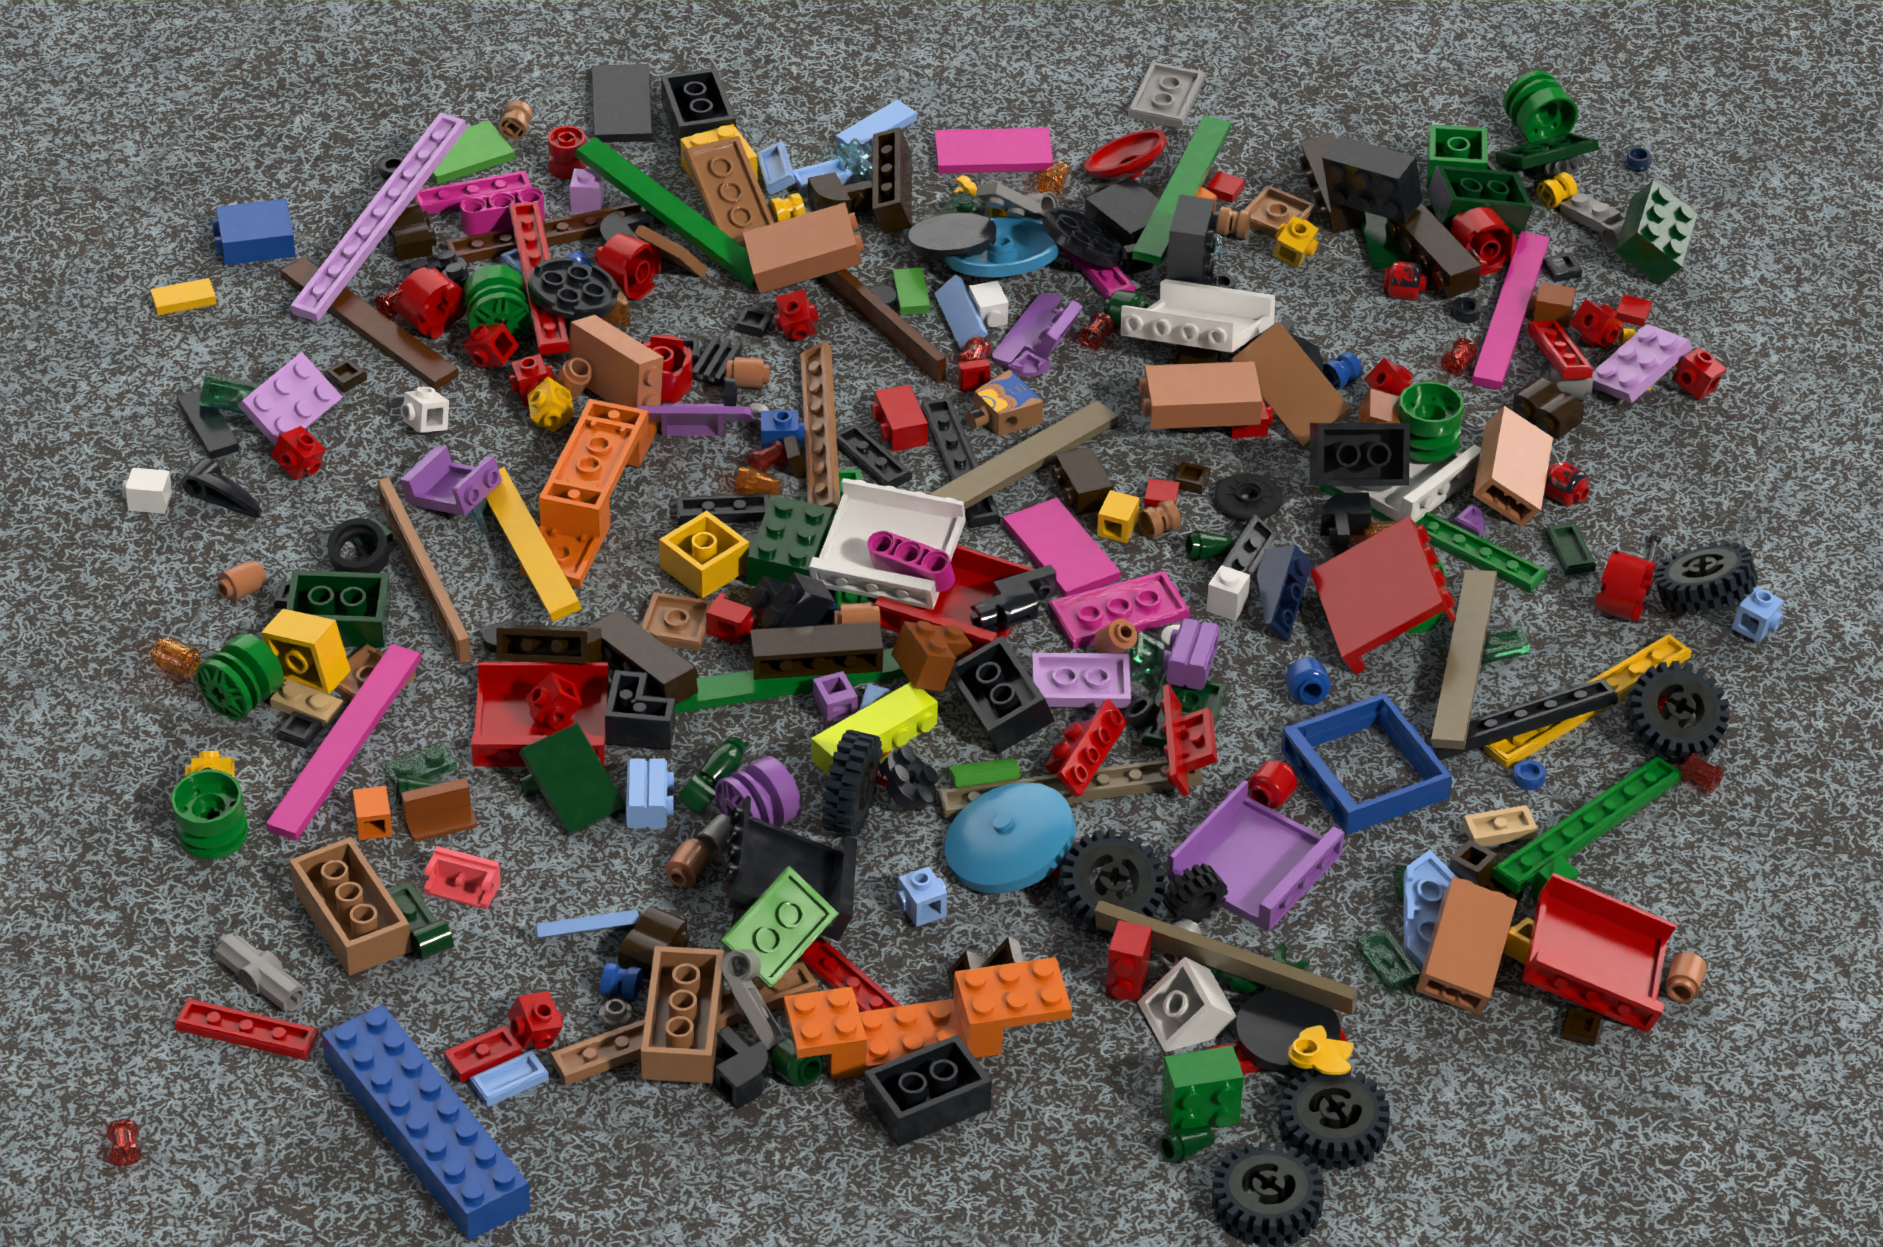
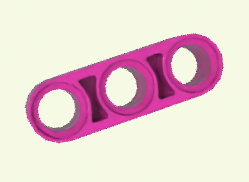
M523 188L467 198L460 204L462 231L466 235L472 236L512 228L509 205L538 202L542 221H544V193L538 188Z
M877 531L868 538L867 547L875 569L935 581L936 592L946 591L954 585L955 575L948 554L944 551L888 531Z

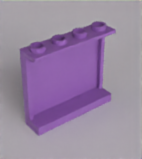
M1243 780L1235 790L1231 789L1226 794L1224 801L1216 809L1212 808L1208 812L1205 820L1198 828L1194 827L1191 829L1186 840L1179 847L1175 846L1171 850L1167 858V864H1169L1168 879L1175 882L1174 878L1177 875L1181 877L1184 874L1183 870L1187 868L1191 871L1193 865L1198 864L1201 866L1202 863L1207 864V866L1210 865L1228 887L1226 888L1228 895L1224 896L1226 900L1218 905L1269 932L1342 855L1345 832L1334 826L1324 836L1247 797L1248 782Z

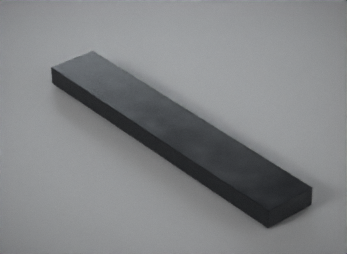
M951 398L921 402L922 412L928 422V428L950 481L978 467L979 464ZM992 495L965 510V517L970 528L1000 523V514Z
M1602 678L1472 720L1469 723L1465 749L1433 748L1436 757L1439 760H1443L1618 703V696L1616 691ZM1428 734L1425 736V742L1432 747V734Z

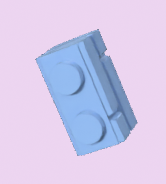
M665 758L649 759V761L645 759H629L627 761L626 818L628 828L667 827V816H674V796H667L668 792H674V772H668Z

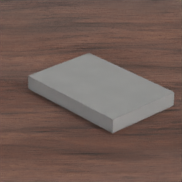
M1151 62L1129 107L1128 117L1182 129L1205 81V73Z

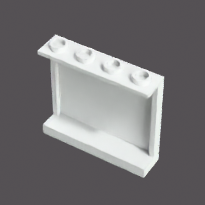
M1164 279L1160 282V300L1146 309L1121 306V335L1234 352L1274 325L1275 295Z
M1474 444L1462 454L1456 452L1455 455L1447 460L1435 463L1410 459L1409 486L1334 487L1345 493L1369 492L1371 507L1397 522L1410 516L1414 523H1416L1425 516L1426 512L1432 511L1476 477L1481 448Z
M843 478V496L819 558L813 557L809 566L810 576L823 581L827 589L877 599L881 596L903 604L933 610L940 593L936 592L935 581L875 569L867 547V541L877 531H888L944 551L948 554L951 561L966 521L964 502L950 497L942 498L919 491L912 492L897 489L893 486H881L866 483L862 480Z

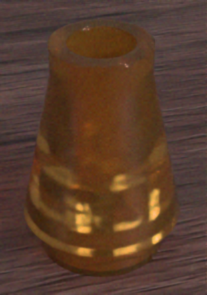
M1059 161L1052 167L1039 173L1037 176L1038 191L1040 193L1052 192L1055 196L1059 195L1063 191L1067 176L1070 173L1068 164Z
M749 465L748 468L740 466L734 490L741 492V494L770 493V497L772 495L778 496L782 480L767 475Z

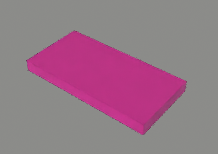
M1049 128L935 130L938 174L1053 171Z
M1057 497L1003 517V526L1038 568L1052 565L1056 571L1055 588L1063 597L1100 588L1120 580L1121 571Z
M1165 571L1048 601V609L1072 649L1093 644L1096 633L1116 619L1128 620L1133 624L1136 631L1139 632L1181 621L1184 618H1190L1189 608Z

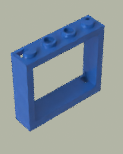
M1386 693L1283 728L1281 751L1346 835L1448 799L1450 796V788L1453 781L1452 775L1448 772L1449 768L1440 762L1433 748L1423 741L1416 727L1406 720L1399 706H1395ZM1379 724L1424 781L1356 804L1313 747Z

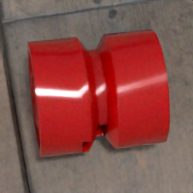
M566 125L559 126L550 131L548 135L549 170L553 176L566 180L572 179L574 168L587 169L586 164L575 157L577 149L586 144L585 133L580 128Z

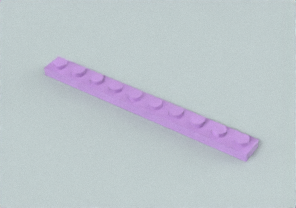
M439 113L290 305L292 314L316 322L321 319L467 129L465 120Z

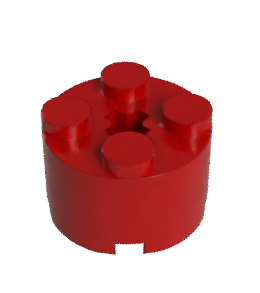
M1474 208L1465 213H1458L1453 218V226L1450 233L1481 265L1480 276L1500 271L1503 268L1501 264L1507 258L1511 260L1517 247L1516 236L1492 208Z
M621 232L611 237L604 246L598 247L594 255V261L597 263V266L608 272L617 283L618 295L629 299L641 300L651 292L655 286V283H652L655 273L659 275L661 271L662 258L656 246Z
M422 267L413 271L400 286V289L403 290L400 299L397 297L395 299L397 314L422 334L430 336L432 339L439 338L446 328L450 327L455 321L462 319L466 313L462 288L434 267L432 269Z
M672 335L650 336V341L643 343V345L664 357L661 402L677 403L683 399V396L692 387V350L690 347L684 346V341Z
M1613 550L1601 579V592L1603 593H1597L1595 610L1629 621L1639 622L1644 609V598L1649 596L1654 578L1652 577L1656 563Z

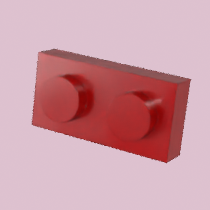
M503 1025L445 1050L444 1061L459 1082L463 1083L476 1074L522 1055L523 1051L522 1046L512 1035L509 1028Z

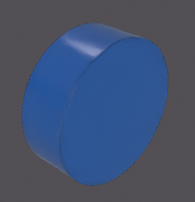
M1523 760L1514 766L1512 779L1518 787L1525 790H1536L1544 785L1546 769L1539 762Z

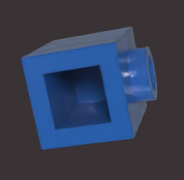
M798 410L761 411V453H786L783 438L792 435L797 438V441H804V423H798Z

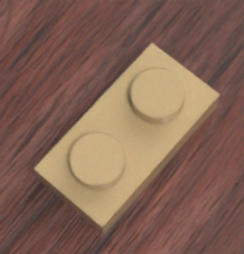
M287 679L282 687L270 698L271 707L288 714L294 711L320 720L324 728H327L344 709L343 700Z
M1527 805L1465 815L1463 819V827L1469 840L1483 847L1537 837L1538 828Z

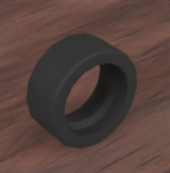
M353 518L342 522L330 533L327 542L330 561L336 572L380 573L387 565L390 556L384 530L379 524L370 519ZM353 538H371L377 544L376 551L365 560L348 561L342 558L340 554V549L343 545Z

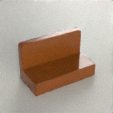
M466 778L401 793L403 816L414 842L477 827V820L470 803V787Z

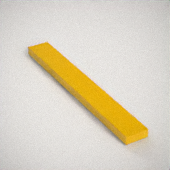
M504 467L500 468L499 472L502 482L485 497V500L552 622H555L581 610V604Z
M1668 633L1587 683L1603 678L1616 691L1618 701L1628 696L1642 673L1645 674L1648 668L1654 666L1656 669L1659 663L1665 661L1668 667L1672 661H1680L1681 664L1691 658L1692 650ZM1610 706L1484 746V752L1505 769H1508Z

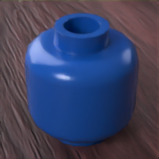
M1307 657L1298 659L1287 670L1286 683L1291 696L1296 702L1302 705H1315L1323 701L1329 694L1331 687L1330 678L1326 668L1320 661Z

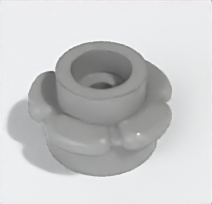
M760 403L749 404L747 407L752 410L753 421L742 422L746 423L750 430L760 431L761 411L770 410L767 406Z
M612 999L607 1001L605 1006L600 1007L599 1017L607 1028L617 1029L629 1024L632 1019L631 1013L633 1009L628 1002Z

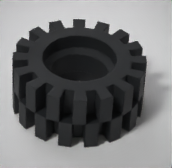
M1204 863L1201 866L1198 864L1193 865L1191 871L1188 868L1183 870L1184 874L1181 877L1177 875L1174 878L1175 882L1169 883L1167 886L1168 891L1163 893L1164 899H1162V902L1176 921L1189 919L1200 923L1202 918H1210L1212 916L1210 913L1213 910L1217 912L1220 908L1218 904L1224 903L1226 900L1224 896L1228 895L1227 885L1210 865L1207 866Z

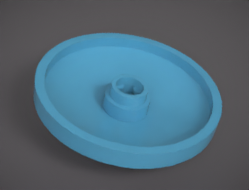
M1024 217L990 218L995 223L997 230L996 242L990 249L968 258L965 253L955 256L946 255L944 262L951 269L966 275L978 277L1014 276L1037 270L1051 263L1059 255L1061 246L1045 231L1043 221Z
M1028 782L1000 786L971 801L953 820L945 839L944 850L946 860L957 880L972 890L991 894L1021 890L1047 877L1064 861L1075 840L1076 821L1066 799L1051 787Z

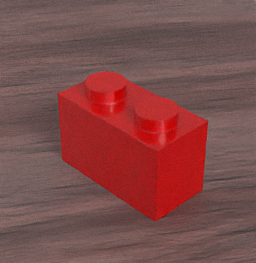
M910 384L875 391V404H871L872 419L874 422H879L881 439L883 442H888L891 451L927 445L928 422Z
M1118 920L1108 949L1106 995L1113 996L1119 1000L1136 1002L1140 1000L1149 974L1152 927Z

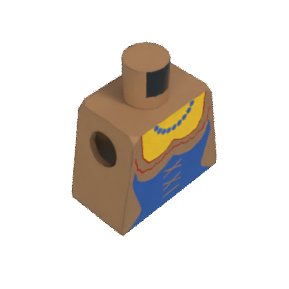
M1008 370L975 391L974 410L966 413V420L972 429L986 424L997 436L1041 424L1043 420V400L1016 374Z

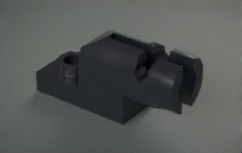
M1052 565L995 581L993 583V597L980 601L978 604L970 607L975 612L970 614L972 625L996 633V627L1005 631L1009 630L1012 626L1038 618L1039 600L1055 595L1056 571Z

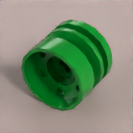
M1535 70L1525 73L1509 86L1504 95L1503 108L1506 115L1530 143L1570 133L1577 122L1578 109L1576 103L1547 71Z
M490 265L474 271L467 278L463 287L470 331L481 324L503 323L516 341L528 332L531 324L525 280L518 271L504 265Z
M1424 381L1410 385L1401 393L1399 399V422L1410 423V459L1435 463L1447 460L1455 455L1459 449L1464 401L1460 393L1451 386L1440 382Z
M241 633L221 647L220 652L211 655L208 660L198 666L196 682L201 694L210 706L226 717L238 721L246 717L251 710L258 707L260 701L269 698L282 687L284 673L278 658L262 640L252 634Z
M205 769L189 774L175 786L171 803L181 846L188 854L200 859L215 860L227 857L241 848L247 840L249 827L240 784L231 774L221 770Z

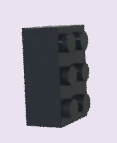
M717 68L661 75V103L680 154L681 138L734 124L736 127V118Z
M1339 136L1322 157L1329 202L1406 223L1423 201L1417 160L1414 156Z
M1187 195L1179 196L1169 231L1166 279L1210 286L1211 277L1208 276H1213L1216 259L1212 258L1211 253H1215L1217 236L1214 235L1213 230H1217L1219 212H1214V199Z
M1310 423V485L1409 486L1410 423Z
M1003 635L954 663L950 677L958 693L998 753L1005 751L1055 721L1044 696Z
M958 1035L865 1071L864 1100L898 1147L991 1109L992 1081Z

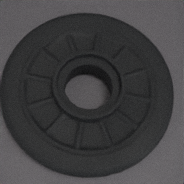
M1240 473L1229 476L1222 480L1215 490V501L1221 511L1232 518L1248 521L1254 514L1262 520L1266 519L1280 509L1283 501L1282 492L1275 482L1265 476L1254 473ZM1245 494H1250L1255 496L1256 498L1245 499L1241 496Z

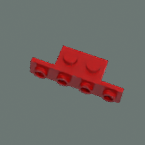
M1170 684L1162 686L1163 699H1160V706L1165 715L1162 729L1167 738L1164 752L1169 762L1166 776L1171 787H1177L1184 797L1189 795L1187 772L1218 762L1214 718L1208 707L1182 716L1181 702Z
M1110 699L1102 702L1093 718L1083 723L1076 721L1066 727L1063 731L1064 736L1062 740L1051 749L1052 755L1045 764L1051 775L1057 774L1075 798L1083 794L1127 724L1120 710L1115 707Z

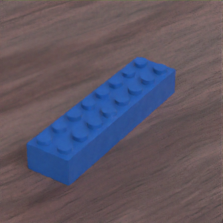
M383 1004L322 1033L324 1060L468 1241L530 1210L529 1182Z

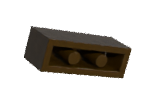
M518 624L497 627L496 660L582 664L601 660V628Z

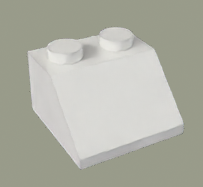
M1186 957L1178 962L1138 1001L1148 1023L1166 1052L1215 1039L1237 1018L1211 970Z

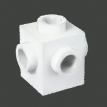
M418 387L416 391L404 393L401 414L403 421L414 428V431L430 433L448 429L449 400L431 387Z

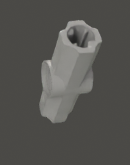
M230 933L221 939L219 946L215 950L216 958L238 975L245 989L253 995L260 992L283 1011L293 1012L301 1006L303 999L307 996L306 988L284 971L281 962L272 952H259L239 935L234 936Z

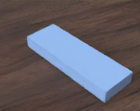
M896 100L837 134L836 144L857 156L873 146V134L898 127L903 129L917 120V112Z
M955 274L934 294L960 349L968 353L988 335V332L962 278Z
M636 910L539 923L534 928L535 938L538 940L636 926L639 914Z

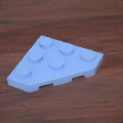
M1431 850L1409 864L1404 871V955L1420 971L1425 960L1443 894L1453 876L1457 877Z

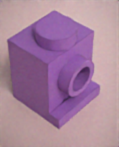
M844 671L813 679V699L825 718L827 727L835 725L858 712V696Z

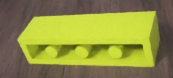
M909 682L812 737L811 760L830 776L829 767L830 764L833 765L832 757L834 752H837L838 742L841 741L842 735L849 729L879 736L881 738L880 741H882L881 749L883 756L886 752L896 747L906 745L910 739L922 732H929L937 724L938 702L926 691L914 688L912 683Z

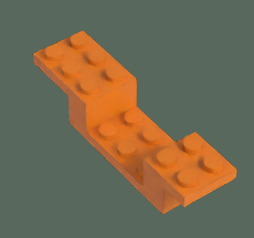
M589 399L539 496V530L571 587L581 588L610 529L609 499L625 466H641L659 429V421H649L648 410ZM520 565V576L528 577L522 565Z
M1056 957L955 971L953 999L859 1012L853 987L784 996V1009L797 1059L825 1055L831 1080L865 1075V1071L954 1035L960 1037L974 1058L1002 1054L1003 1028L1070 1019L1072 1016V1007Z

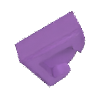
M1026 350L1008 365V370H1011L1017 376H1037L1050 370V362Z
M1471 503L1454 518V525L1479 537L1483 535L1485 527L1481 509L1475 504Z

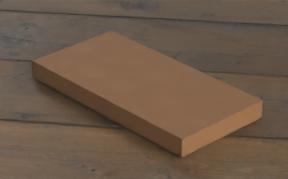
M739 136L684 149L683 155L710 222L741 246L746 247L743 232L774 223Z
M1279 321L1231 359L1233 362L1255 361L1262 398L1269 406H1272L1276 415L1304 448L1310 446V423H1338L1353 411Z

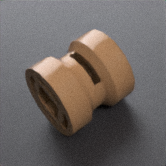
M513 100L507 103L498 125L500 133L505 138L518 140L523 138L533 116L531 107L520 100Z
M1221 206L1217 235L1227 236L1228 234H1234L1236 238L1246 239L1250 227L1251 211L1240 210L1237 212L1233 211L1231 207Z
M1171 500L1158 503L1156 508L1147 507L1142 509L1138 514L1141 529L1150 539L1161 536L1165 530L1170 532L1179 529L1181 526L1179 510Z

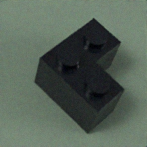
M793 572L787 582L763 576L747 598L748 603L764 629L816 626L834 603V599L823 581Z
M615 670L605 712L606 744L671 750L675 731V699L648 696L647 673Z

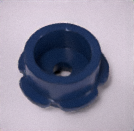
M1642 147L1630 148L1623 160L1626 163V167L1635 172L1645 171L1652 164L1650 152Z

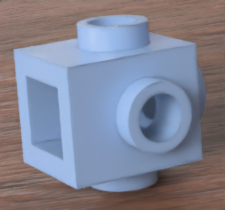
M1756 586L1751 594L1745 595L1746 598L1743 601H1738L1735 607L1737 613L1732 629L1760 643L1770 630L1775 632L1780 626L1784 616L1780 613L1784 600Z
M929 866L898 877V892L895 893L897 905L902 912L906 911L916 927L947 916L946 886L940 877L937 878Z

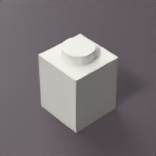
M998 280L970 285L969 295L985 328L1007 325L1009 302Z
M132 468L129 479L124 480L122 485V497L127 499L128 510L165 514L172 494L169 471Z
M1221 565L1208 584L1206 611L1236 621L1248 602L1250 575Z

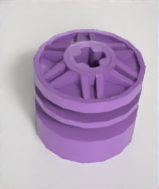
M765 756L747 765L744 771H736L731 776L724 777L715 786L718 808L721 814L729 817L736 805L741 807L747 795L751 797L750 816L777 827H782L797 819L802 812V802L794 779L786 767L772 756Z

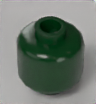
M1117 290L1111 295L1110 299L1105 301L1104 315L1108 317L1112 327L1121 329V306L1146 309L1150 304L1140 292Z
M788 1036L782 1039L774 1048L771 1056V1068L777 1076L790 1084L803 1087L819 1077L822 1071V1055L797 1059L792 1036Z

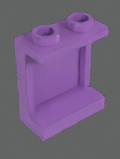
M437 445L400 479L408 504L466 516L502 482V478L495 457L487 456L477 467L454 463L451 461L447 447Z

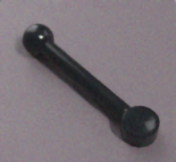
M1653 533L1649 537L1651 546L1647 560L1653 562L1656 547L1662 540L1658 533Z

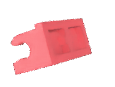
M436 846L434 854L424 872V876H428L429 879L426 881L423 890L424 894L487 910L501 885L499 862Z

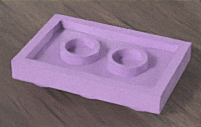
M1646 324L1593 371L1592 388L1633 403L1693 349L1690 339Z
M301 352L244 398L238 406L275 446L280 434L302 426L304 429L308 428L343 397Z
M1032 653V680L1044 696L1049 707L1099 708L1102 702L1110 699L1116 708H1128L1131 704L1129 654Z

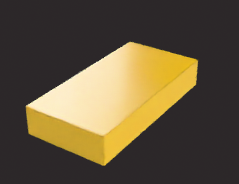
M209 278L150 289L157 315L216 304V296Z

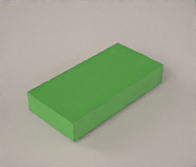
M922 267L893 269V281L900 315L930 313V303Z
M1013 757L948 766L949 777L955 787L1017 780L1020 778V769Z

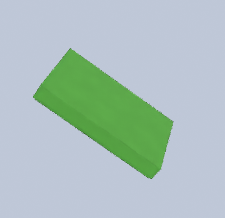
M485 121L467 127L430 177L438 185L515 160V151L491 121Z
M788 866L719 942L729 952L742 949L754 951L761 960V969L756 978L765 987L770 989L839 913L796 871ZM739 956L737 959L747 968L746 960Z

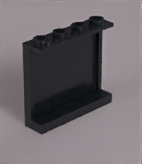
M747 795L741 807L737 805L734 807L729 819V824L732 825V828L729 832L727 843L731 844L726 854L725 862L729 865L723 877V882L727 883L726 898L751 907L784 869L790 866L839 913L820 934L839 942L853 917L857 839L845 835L837 850L750 816L751 797Z

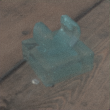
M857 138L852 139L849 146L839 143L834 153L844 168L867 175L873 167L867 159L873 152L870 144L865 142L861 148L862 145Z

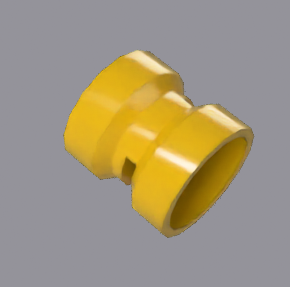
M1566 172L1555 175L1552 180L1548 179L1537 185L1538 199L1548 209L1558 207L1562 201L1564 202L1578 193L1575 180Z
M799 193L790 194L786 199L773 198L768 202V208L774 223L806 214L805 206Z

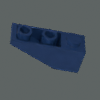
M1296 545L1265 549L1257 572L1266 625L1282 641L1289 640L1312 562Z

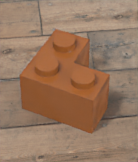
M904 621L891 655L914 688L943 692L954 663L969 655L972 644L965 636L963 630L955 625L937 626L926 621H918L917 623Z

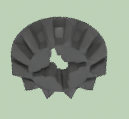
M1574 156L1537 167L1538 174H1542L1545 177H1554L1562 172L1574 174L1584 164L1580 156Z

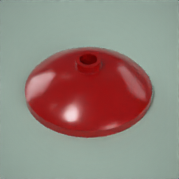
M1156 129L1138 131L1122 136L1092 153L1084 163L1085 170L1088 175L1099 179L1121 180L1128 177L1138 178L1163 152L1167 143L1166 136L1163 131Z

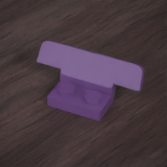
M1047 293L1038 295L992 352L993 362L1008 368V365L1020 353L1026 350L1046 360L1070 330L1083 306L1073 300L1066 309L1060 307L1057 313H1052L1064 296Z
M675 403L663 404V406L634 407L648 410L649 421H661L662 436H723L724 421H753L751 408L744 406H724V404Z

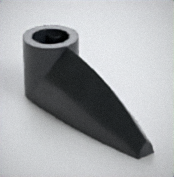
M201 458L182 478L181 482L184 490L192 497L254 518H259L262 513V509L255 499L240 485L222 475L219 465L209 458Z

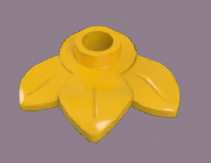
M1313 1026L1303 1030L1299 1038L1289 1047L1288 1059L1293 1065L1302 1069L1314 1068L1323 1074L1341 1075L1351 1071V1065L1347 1060L1352 1054L1354 1043L1327 1039L1323 1026Z

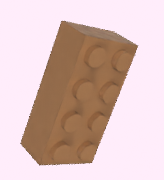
M352 837L289 860L292 889L349 976L412 952L409 922Z
M655 946L641 1046L642 1079L712 1083L725 979L721 969L724 950Z

